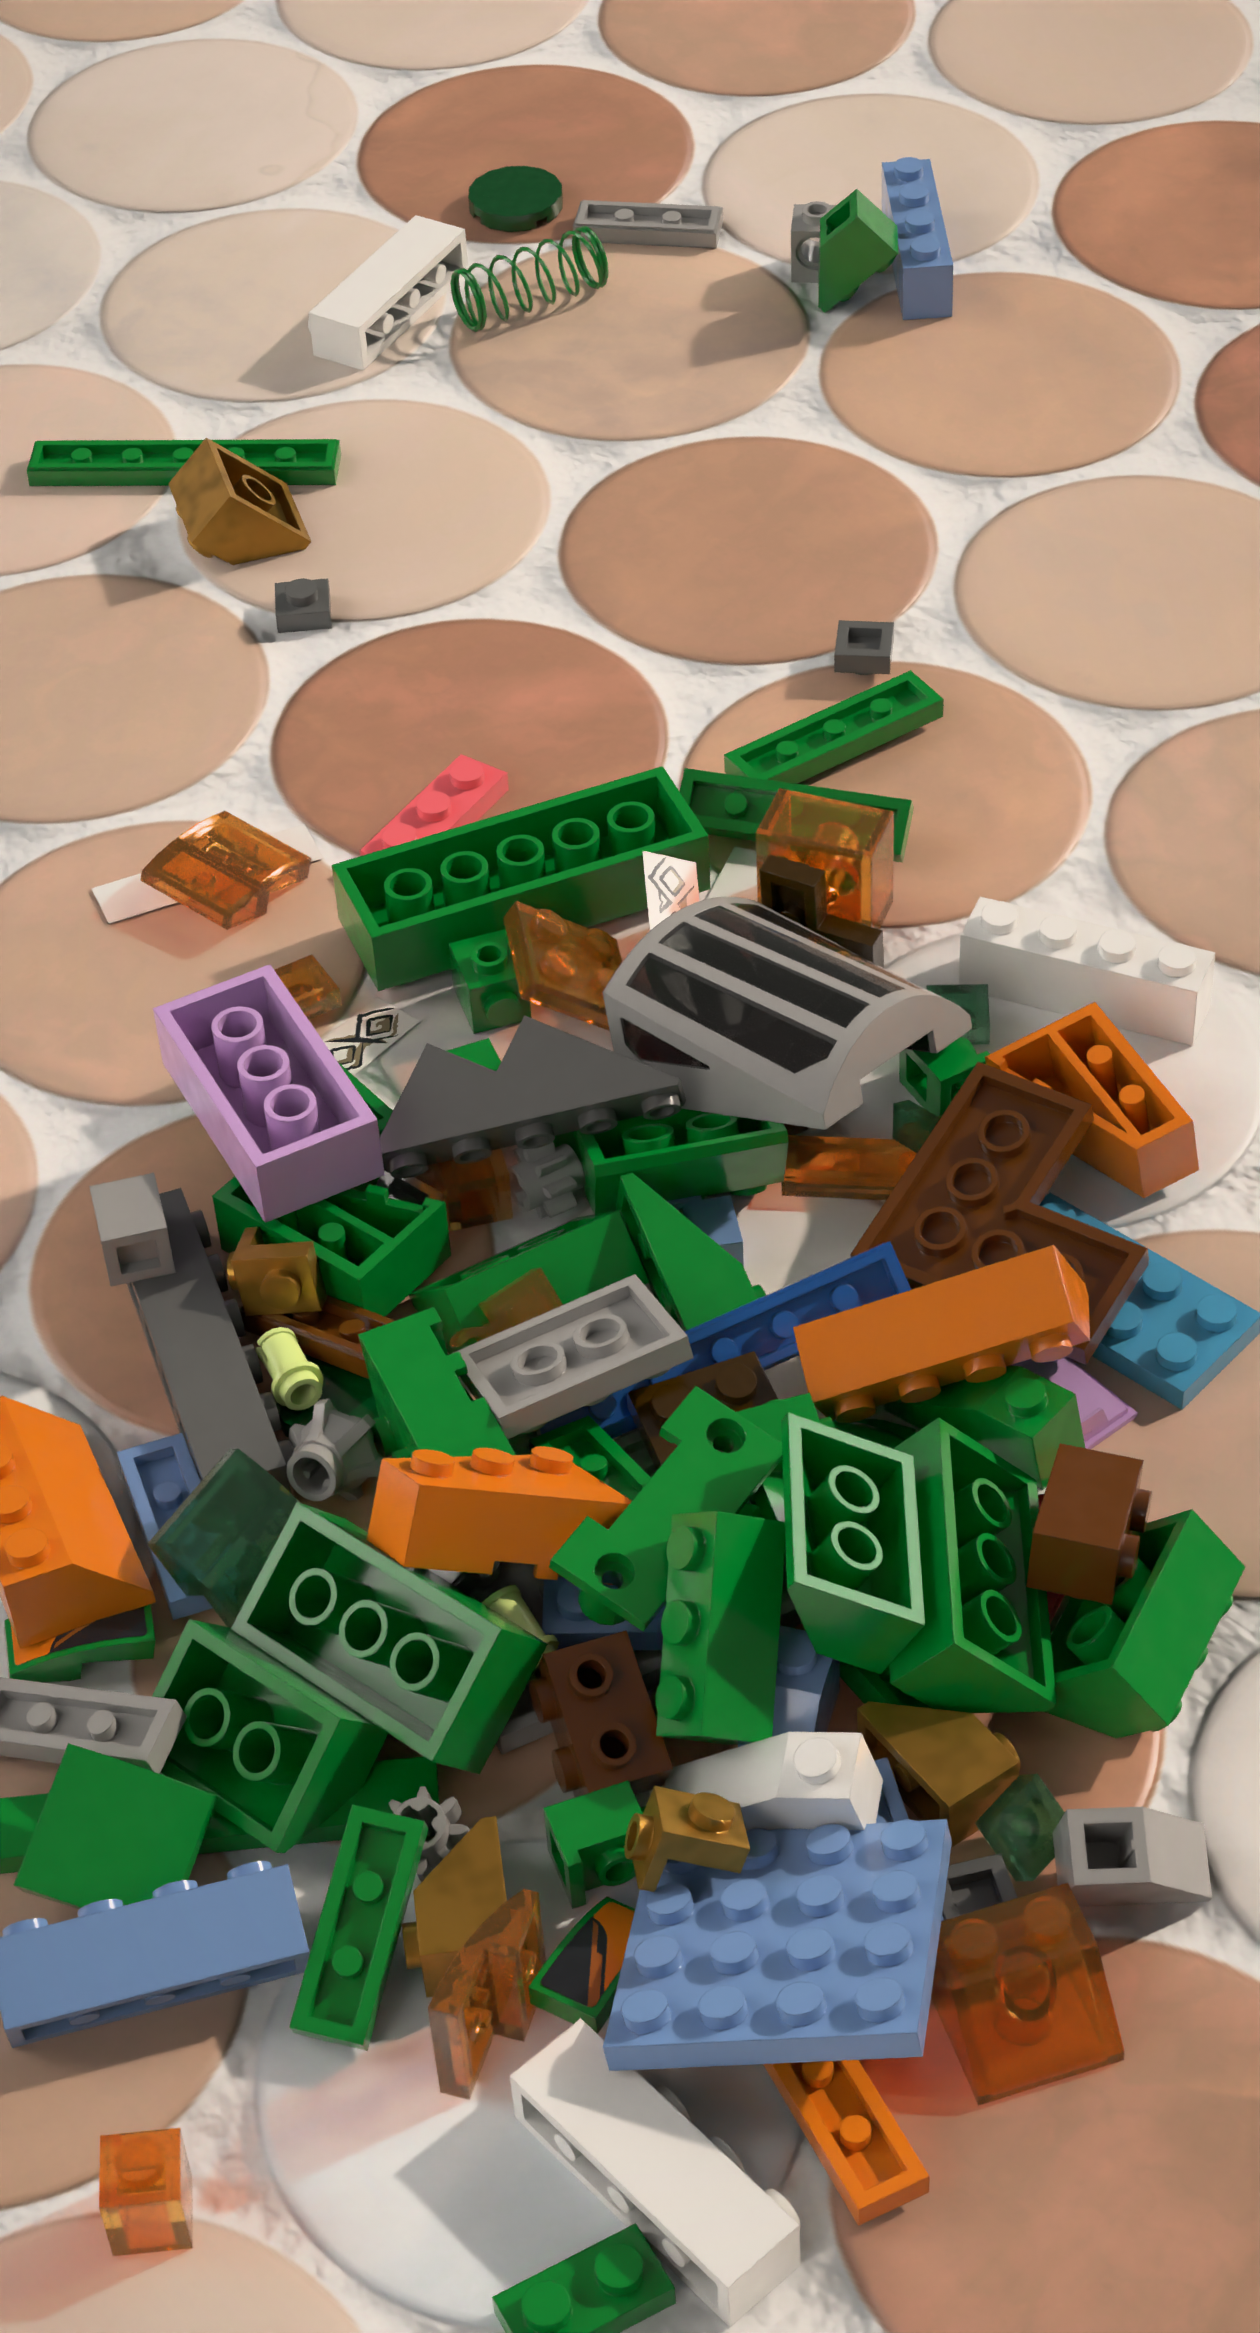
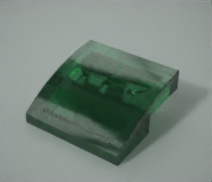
M229 1449L147 1545L186 1596H204L225 1625L232 1627L293 1508L299 1501L271 1474L240 1449Z

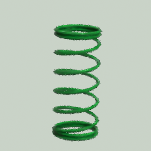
M581 226L577 227L574 231L565 232L559 244L552 239H543L539 243L536 252L528 247H520L516 250L513 260L504 255H496L492 259L489 269L480 263H473L469 266L468 270L461 267L456 269L452 273L450 284L452 298L458 315L463 323L472 331L483 330L486 325L487 310L484 296L477 280L471 273L474 268H481L488 274L489 292L496 313L502 320H508L509 306L507 298L499 281L493 274V266L498 260H505L512 266L511 273L515 295L522 309L530 313L533 308L531 291L524 275L516 265V259L522 251L529 252L535 257V272L538 286L546 302L553 305L556 301L554 281L546 264L539 256L541 247L546 243L553 244L558 248V262L562 280L568 292L577 297L580 291L578 275L569 255L563 249V242L569 235L573 236L572 252L583 280L594 289L603 288L607 283L609 270L606 253L598 236L589 227ZM582 232L588 237L591 244L593 245V248L587 242V240L583 236H581ZM580 240L587 247L594 260L599 283L593 279L587 269L581 251ZM562 254L573 274L575 292L570 287L566 278ZM539 263L549 281L552 300H550L544 289ZM516 272L525 288L529 308L526 307L520 295ZM460 274L465 278V297L470 315L466 310L460 292ZM493 282L496 285L502 298L505 309V317L500 311L499 306L497 304L493 289ZM469 287L475 298L478 311V320L473 311L472 303L470 300Z

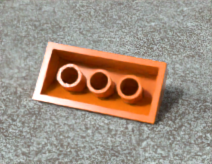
M1051 1245L793 1327L808 1393L810 1392L815 1408L824 1416H830L832 1420L836 1419L840 1423H851L869 1418L876 1413L875 1407L899 1399L905 1403L929 1400L940 1394L941 1386L966 1379V1381L971 1383H980L996 1379L1006 1373V1366L1032 1359L1034 1362L1042 1363L1066 1357L1073 1351L1072 1346L1090 1341L1089 1296L1085 1283L1055 1245Z
M0 1396V1598L20 1649L62 1635L96 1620L155 1603L156 1599L153 1589L81 1425L5 1396Z

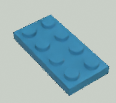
M1051 1192L1040 1203L1042 1207L1139 1244ZM1148 1249L1149 1265L1092 1357L1183 1410L1260 1334V1312Z

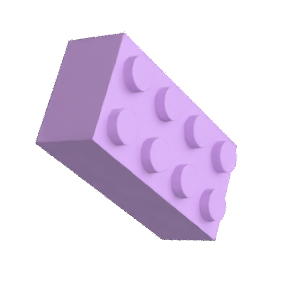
M270 964L153 1008L161 1056L165 1068L265 1223L384 1175L377 1118Z

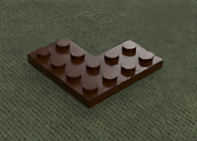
M977 1062L850 1254L853 1257L890 1241L912 1290L1055 1245L1085 1283L1088 1292L1090 1341L1072 1346L1073 1351L1066 1356L1086 1365L1149 1265L1148 1248L1040 1206V1203L1094 1121L1092 1104L981 1062Z

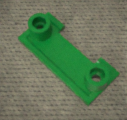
M697 1386L693 1388L663 1424L659 1436L670 1443L676 1444L677 1447L612 1526L606 1529L587 1516L550 1561V1569L579 1588L578 1603L582 1612L590 1620L598 1624L616 1625L626 1620L644 1632L666 1604L669 1564L667 1559V1543L671 1535L672 1514L707 1511L738 1514L782 1460V1442ZM603 1583L615 1585L618 1589H610L604 1586Z

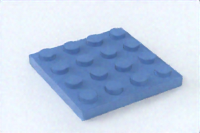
M905 1819L889 1823L866 1824L865 1830H848L846 1827L838 1824L822 1825L815 1829H750L746 1831L750 1851L741 1873L668 1859L655 1892L640 1890L603 2044L609 2071L923 2057L952 1846L947 1819L922 1821Z

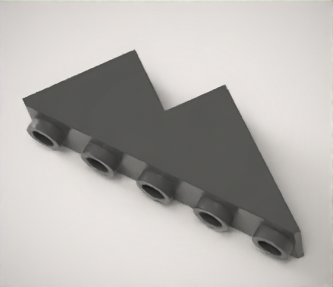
M524 1015L497 1072L431 1044H426L380 1136L384 1171L390 1173L394 1178H411L425 1173L429 1169L428 1165L454 1160V1162L459 1164L475 1163L490 1157L492 1150L514 1145L521 1149L539 1148L552 1143L556 1135L578 1130L583 1134H599L615 1128L618 1125V1121L642 1115L645 1119L649 1120L671 1117L681 1111V1106H684L686 1097L680 1078Z

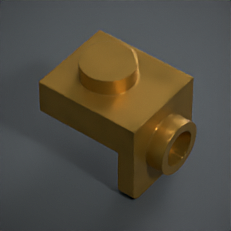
M260 1227L245 1228L236 1250L229 1254L227 1261L228 1281L233 1291H239L245 1315L322 1311L327 1294L313 1241L264 1244Z
M659 1786L653 1787L644 1813H635L632 1816L625 1838V1856L627 1859L633 1860L638 1889L655 1892L668 1859L741 1873L750 1851L740 1803L728 1801L714 1793L701 1792L692 1794Z

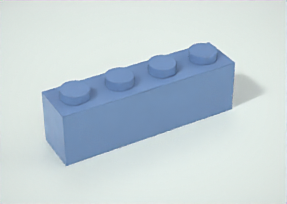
M905 157L894 162H882V212L897 225L898 255L892 263L902 318L903 320L952 317L953 261L930 159L919 160L913 157Z
M268 1861L250 1862L230 1870L227 1873V1880L199 1887L195 1880L176 1881L155 1889L152 1893V1899L124 1906L120 1899H106L80 1908L77 1912V1918L48 1925L47 1919L32 1918L8 1925L2 1930L3 1936L0 1937V2012L4 2031L11 2047L15 2048L304 1973L310 1953L288 1864L272 1868L271 1863Z

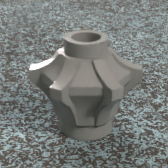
M322 1399L315 1403L313 1419L306 1426L295 1423L290 1428L289 1440L294 1447V1452L287 1463V1477L293 1489L302 1497L312 1501H322L336 1494L348 1501L358 1500L362 1497V1483L368 1477L379 1476L381 1460L383 1459L376 1450L371 1430L376 1422L368 1414L361 1419L339 1412L333 1406L330 1399Z

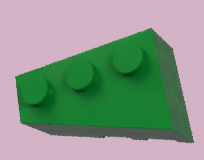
M235 1176L212 1195L222 1250L229 1254L234 1252L247 1227H260L264 1244L313 1241L326 1294L382 1316H387L451 1256L446 1203L444 1201L426 1197L422 1205L389 1198L388 1188L369 1184L365 1192L348 1189L265 1223Z
M435 1307L358 1334L379 1416L373 1419L376 1423L371 1430L376 1446L383 1458L391 1455L392 1458H411L412 1452L419 1449L440 1451L452 1457L472 1456L473 1450L477 1448H492L516 1455L485 1398L473 1400L458 1379L459 1376L468 1373L467 1365L459 1351L448 1355L442 1332L443 1323Z

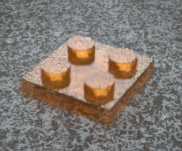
M515 901L503 918L521 999L610 1031L603 991L622 963L617 939L601 929H589L563 919L551 910L537 909ZM626 1020L627 1029L629 1030L633 1023Z

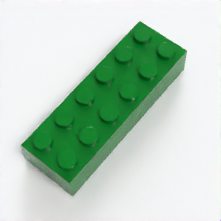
M661 766L333 864L332 873L338 918L378 991H382L450 970L449 943L507 929L515 948L518 949L648 909L642 851L696 862L699 893L710 890L709 835L664 767Z

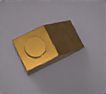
M867 1702L857 1708V1733H862L874 1761L888 1758L902 1801L921 1821L947 1819L952 1841L951 1848L1018 1805L1019 1770L1021 1768L1019 1756L1013 1745L1004 1735L998 1732L992 1734L973 1713L878 1702Z
M496 1816L484 1817L470 1829L415 1888L413 1894L416 1921L402 1923L407 1970L422 1968L426 1998L517 1986Z

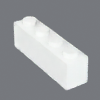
M415 215L309 312L308 328L312 338L313 355L364 371L451 289V276L456 269L461 267L468 270L465 229Z
M980 896L960 934L959 989L1064 1015H1069L1096 1002L1116 1028L1193 1046L1211 1007L1215 952Z
M580 2018L510 2075L515 2118L627 2227L636 2223L654 2254L715 2314L731 2327L801 2266L800 2219L792 2205L783 2195L771 2188L764 2192L745 2174L743 2164L738 2155L723 2139L713 2136L709 2140L690 2122L689 2114L683 2103L670 2089L663 2085L654 2088L636 2070L609 2071L603 2050L605 2037L601 2038Z

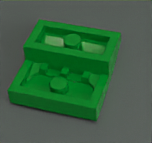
M68 1743L13 1885L23 1892L76 1909L106 1899H120L123 1902V1906L152 1899V1893L155 1889L168 1883L189 1879L219 1798L214 1794L162 1774Z

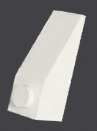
M786 1732L675 1766L666 1779L664 1788L692 1794L709 1792L717 1794L728 1801L740 1803L746 1831L757 1828L766 1830L815 1829L827 1824L842 1825L848 1830H865L866 1824L876 1823L883 1779L862 1733Z

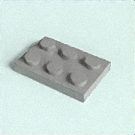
M636 1274L458 1350L468 1370L467 1374L459 1377L475 1399L485 1398L507 1439L519 1434L534 1432L553 1419L583 1406L598 1404L610 1394L642 1380L662 1376L670 1368L693 1359L686 1333Z

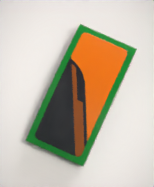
M151 1604L96 1620L62 1635L21 1649L9 1618L4 1621L8 1676L10 1679L41 1683L74 1681L81 1679L82 1663L154 1658L155 1634Z
M606 1896L588 1911L556 1947L529 1985L530 2004L572 2024L581 2018L598 2034L611 2014L635 1909Z

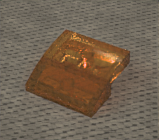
M222 811L191 827L169 843L142 870L140 881L228 930L265 915L270 893L307 879L311 858L231 813Z
M523 1889L492 1913L466 1941L438 1984L428 2006V2015L441 2093L470 2100L494 2035L523 2042L525 2040L537 2008L530 2004L528 1987L546 1962L539 1892Z

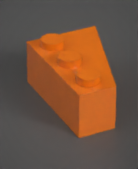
M1096 1002L985 1056L986 1065L1092 1104L1094 1121L1072 1154L1142 1198H1146L1199 1170L1193 1120Z
M534 1447L531 1450V1455H511L497 1449L477 1448L473 1450L472 1456L452 1457L435 1450L419 1449L412 1452L411 1458H383L381 1460L366 1540L403 1567L492 1575L495 1561L535 1564L533 1570L535 1578L557 1580L558 1573L549 1568L550 1561L582 1521L589 1516L606 1529H609L632 1500L574 1464L573 1456L570 1453L553 1447Z

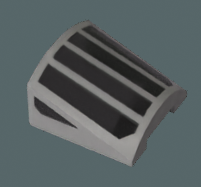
M716 897L688 905L662 920L630 951L603 991L614 1052L680 1078L686 1097L684 1106H681L682 1109L824 1130L864 1104L860 1079L904 1049L938 1053L972 1029L970 1015L952 1001L862 958L755 900L738 897Z

